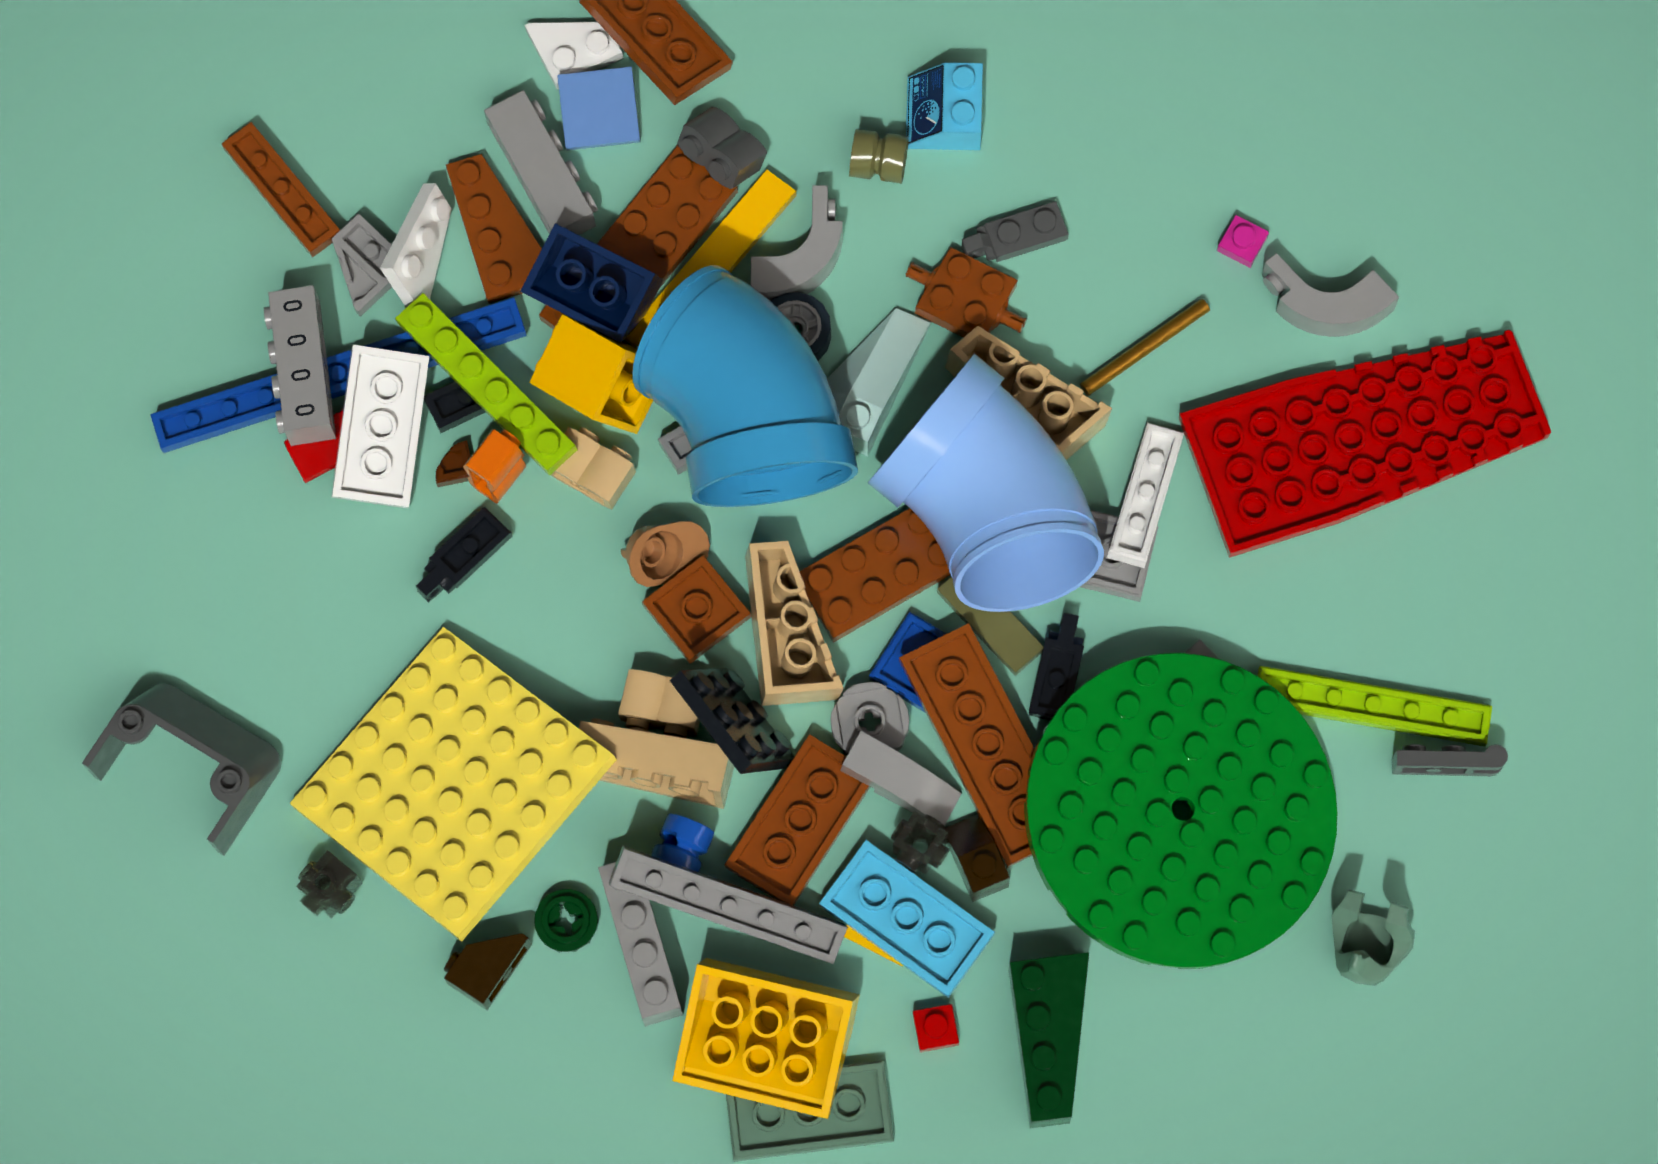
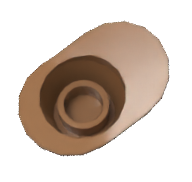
M677 521L658 526H644L636 530L629 538L626 547L621 549V555L627 560L631 576L634 580L645 587H653L667 583L702 555L707 559L710 544L707 533L700 525L691 521Z

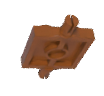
M950 247L942 263L932 272L914 262L911 263L906 272V277L925 285L924 293L915 307V314L963 338L977 326L990 333L1001 323L1021 333L1026 324L1027 318L1007 310L1008 301L1017 287L1018 280Z

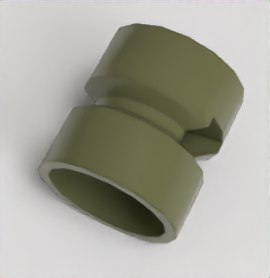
M856 129L852 145L849 177L871 179L875 174H879L881 181L902 184L909 136L887 133L884 138H880L876 131Z

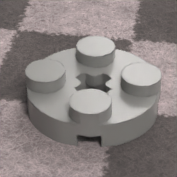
M875 682L856 684L848 688L836 705H834L831 713L832 735L846 756L860 731L899 751L904 744L909 730L908 709L903 699L898 694L896 695L893 691L887 689V686ZM866 713H872L875 719H881V724L875 726V731H867L866 727H860L859 722L865 719Z

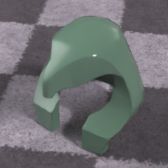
M1348 890L1345 898L1332 914L1336 967L1341 976L1356 984L1376 986L1384 981L1413 949L1415 930L1412 929L1407 920L1409 908L1392 902L1387 918L1362 913L1360 910L1365 893Z

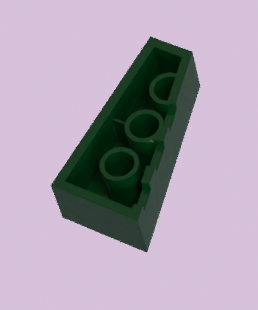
M1089 952L1009 963V979L1030 1128L1070 1124L1074 1102Z

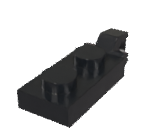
M486 507L482 508L429 557L430 562L424 568L428 575L416 585L417 592L428 603L440 594L443 589L449 594L463 584L512 538V532Z
M1064 613L1059 633L1050 631L1048 638L1045 640L1029 716L1051 720L1056 711L1074 693L1084 650V638L1075 637L1079 618L1077 615Z

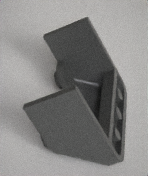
M166 683L156 684L121 707L114 714L82 764L96 779L102 781L126 744L141 743L150 735L156 725L216 760L220 764L211 776L210 788L213 795L228 807L207 840L218 853L225 856L280 772V755L271 744L176 687Z

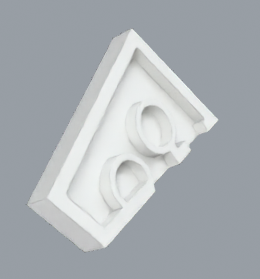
M423 183L380 267L406 308L422 293L429 299L431 298L452 208L436 183Z

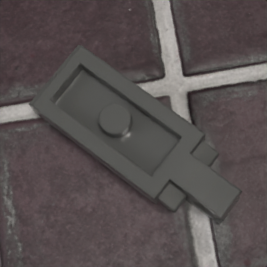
M1055 201L986 223L977 228L978 234L962 239L961 247L963 253L972 258L986 255L987 261L996 259V262H1000L1066 241L1069 234Z

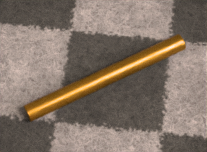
M1200 299L1080 383L1081 389L1087 396H1090L1210 311L1206 301Z

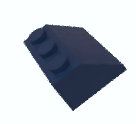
M555 223L520 292L622 343L647 314L664 279Z

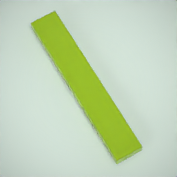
M1259 666L1257 676L1279 691L1301 715L1484 747L1488 742L1492 706L1265 666Z

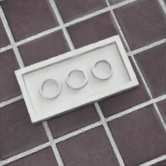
M352 345L331 498L409 508L429 356Z

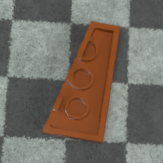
M482 154L446 164L488 304L523 294L520 291L541 251L540 245Z

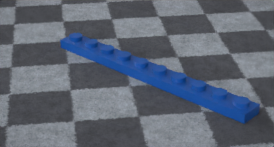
M514 297L449 318L481 351L527 336ZM407 332L364 345L366 347L429 356ZM351 350L327 357L332 399L343 396L346 393ZM429 356L428 368L438 365ZM278 374L150 414L160 449L163 453L275 418V412L282 409L280 398L275 399L271 377Z

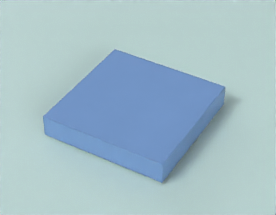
M632 66L557 75L566 151L640 142Z

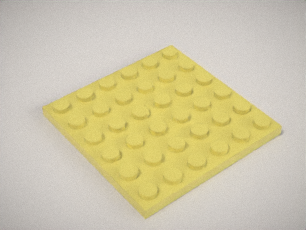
M443 627L294 797L290 804L295 810L462 942L617 759L610 751Z

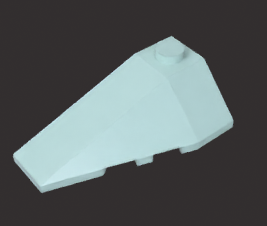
M896 308L827 378L837 403L841 424L851 430L856 452L865 456L869 455L929 330L931 322Z

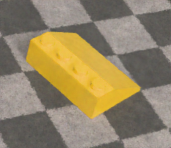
M705 958L696 966L672 1081L828 1119L850 1042L860 994Z

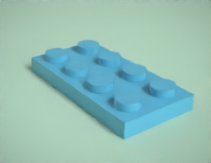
M865 840L819 903L822 908L947 998L951 996L995 935L992 929L867 840Z

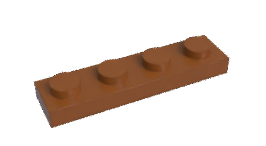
M252 122L221 143L225 152L312 258L333 243L332 238L340 229Z

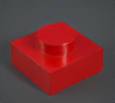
M952 1004L912 1011L920 1053L959 1046Z

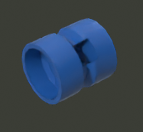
M671 813L667 814L659 833L663 840L662 844L654 845L651 856L699 872L702 866L701 861L698 859L699 855L707 854L714 837V831L687 817Z

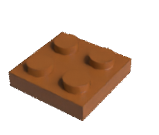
M704 555L642 601L643 607L690 664L751 618V613Z

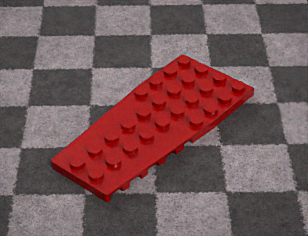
M1506 330L1502 335L1481 339L1480 336L1467 339L1466 343L1449 347L1444 345L1431 347L1430 351L1409 356L1408 353L1395 355L1391 360L1372 364V361L1355 364L1354 368L1336 372V369L1297 377L1179 413L1181 427L1229 558L1339 524L1548 439L1551 433L1550 426L1511 330Z

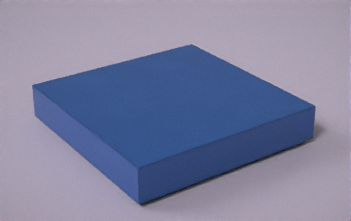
M909 612L869 674V679L875 683L887 686V689L893 691L896 695L898 694L903 700L925 712L899 662V657L946 633Z

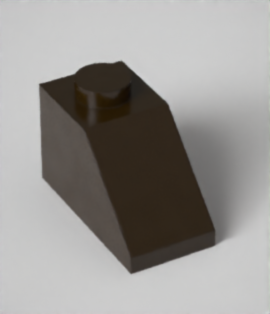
M978 814L942 829L944 838L972 902L1009 887V874L994 840Z
M520 933L468 944L461 953L455 951L444 967V971L447 972L444 979L449 986L488 1010L532 946V943L527 936Z

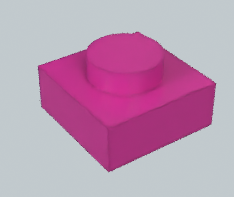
M1236 215L1219 243L1217 251L1251 268L1265 244L1269 232Z

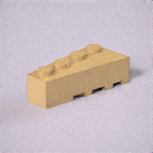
M979 326L974 328L950 349L945 368L954 377L975 353L1005 378L1000 385L1017 399L1040 423L1066 460L1106 426L1112 410L1111 407L1101 401L1099 404L1085 396L1083 394L1084 391L1074 384L1070 383V385L1062 382L1050 374L1051 370L1039 363L1035 365L1019 355L1020 351Z
M789 542L750 543L745 555L761 706L839 700L844 688L833 666L828 645L824 642L819 629L816 613L810 605L805 585Z
M594 718L591 722L580 721L579 729L610 751L617 759L599 781L724 809L734 765L718 744L656 734L637 727H630L629 729L615 727L613 723L602 719Z

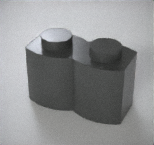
M716 107L709 108L686 123L677 142L688 158L699 165L705 166L715 181L729 189H733L760 171L767 154L766 149L757 138L744 130H740L727 113Z

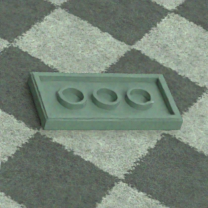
M884 1060L843 1065L828 1119L726 1094L734 1162L894 1142Z

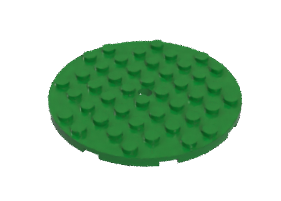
M1165 653L1132 659L1103 671L1080 687L1056 711L1045 727L1029 765L1026 802H1024L1025 828L1036 868L1047 890L1052 892L1058 903L1067 912L1066 915L1084 933L1104 947L1137 962L1178 969H1203L1242 959L1266 947L1291 928L1309 908L1328 873L1337 835L1338 812L1335 787L1325 753L1304 717L1289 700L1260 677L1226 661L1196 654ZM1175 800L1188 801L1187 803L1191 808V817L1188 820H1179L1174 816L1172 804Z

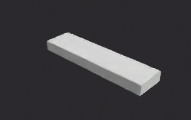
M1147 422L1107 558L1145 568L1184 432Z

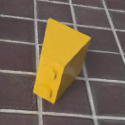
M561 315L552 331V336L541 359L536 364L529 383L592 420L635 434L638 433L653 402V399L639 393L633 384L632 372L637 348L625 342L620 343L567 315Z

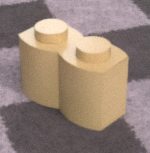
M568 427L564 434L576 445L577 451L554 471L551 476L612 510L636 473L634 464L630 462L632 460L631 455L617 446H613L611 450L598 444L600 441L599 437L583 427L579 431Z
M628 670L618 712L621 721L626 722L625 726L627 728L637 727L649 730V727L664 729V735L687 738V735L697 736L700 720L669 681L673 677H666L642 670Z

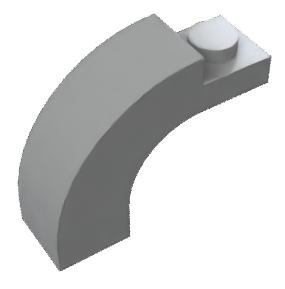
M812 185V227L808 238L798 249L782 256H751V287L771 301L784 293L801 292L809 294L820 286L834 269L842 248L843 221H835L836 203L835 199H828V185Z
M1277 253L1265 262L1262 273L1264 277L1263 282L1267 289L1275 296L1281 295L1276 312L1291 325L1303 331L1321 336L1340 337L1365 331L1392 313L1399 299V296L1374 270L1353 287L1340 292H1323L1310 287Z

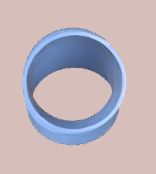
M974 353L872 476L868 484L897 508L902 503H905L923 521L944 554L950 575L953 578L955 593L961 602L971 608L990 612L1028 609L1059 599L1082 586L1101 566L1104 558V549L1085 494L1063 454L1040 423L1017 399L1000 385L1005 378Z

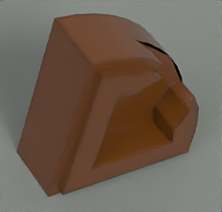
M467 440L452 446L450 451L441 460L436 469L437 487L468 482L469 475L463 468L471 457Z

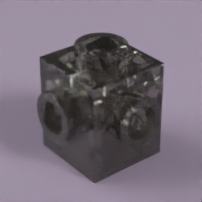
M916 811L908 821L902 819L891 836V839L894 841L893 854L897 856L895 861L912 873H915L918 869L926 875L931 866L938 869L950 851L946 847L948 842V832L944 830L946 827L934 817L928 814L923 817ZM917 842H923L927 845L928 849L922 854L913 848V845Z
M327 850L317 863L312 861L302 870L298 877L300 882L296 887L304 895L300 902L316 916L323 911L332 919L337 912L342 914L351 906L356 897L353 893L363 882L356 873Z

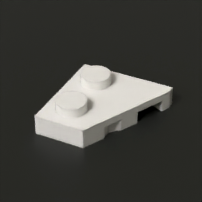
M598 22L528 23L525 25L526 32L556 89H559L557 75L596 71L623 59V53L619 45Z

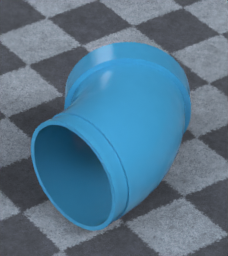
M719 265L703 267L682 281L665 299L646 328L635 355L632 375L636 390L645 397L653 399L657 405L667 411L679 423L689 441L692 451L686 457L692 499L698 504L713 507L765 505L818 494L838 487L854 478L858 473L852 432L841 424L837 403L827 377L812 349L793 323L770 300L745 281L733 277L728 270Z

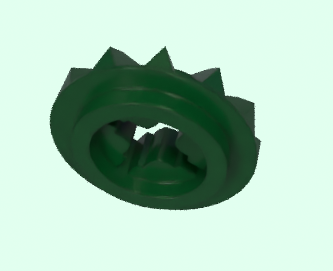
M571 889L557 890L547 895L540 902L534 918L535 930L544 945L559 953L576 952L590 943L598 929L597 911L592 901L583 893ZM561 906H564L565 911H568L570 917H582L572 923V936H569L563 926H552L556 924L555 922L561 920Z

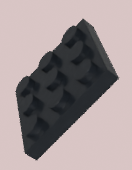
M727 668L681 670L669 680L740 774L785 769L794 759V755L789 750L791 749L790 742L781 732L774 730L766 720L768 718L767 712L757 701L749 698L743 690L745 687L744 682L733 670H728Z

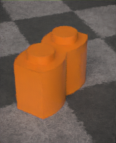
M492 429L463 466L469 475L468 481L473 488L496 504L499 503L526 468V464L523 461L525 455L519 448L521 442L504 429L500 433Z

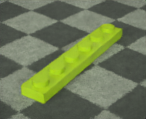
M424 293L395 317L397 323L502 429L513 434L521 442L520 447L549 476L577 451L576 445Z

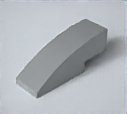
M860 731L840 771L874 788V792L942 829L962 794L926 768L863 731Z

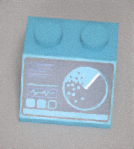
M945 62L908 76L906 136H909L908 149L980 150L983 63Z

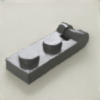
M1497 744L1489 746L1485 752L1465 751V747L1458 745L1444 746L1441 748L1442 751H1426V746L1405 745L1402 747V750H1397L1392 758V774L1495 776L1499 774L1507 762L1508 753L1504 747Z

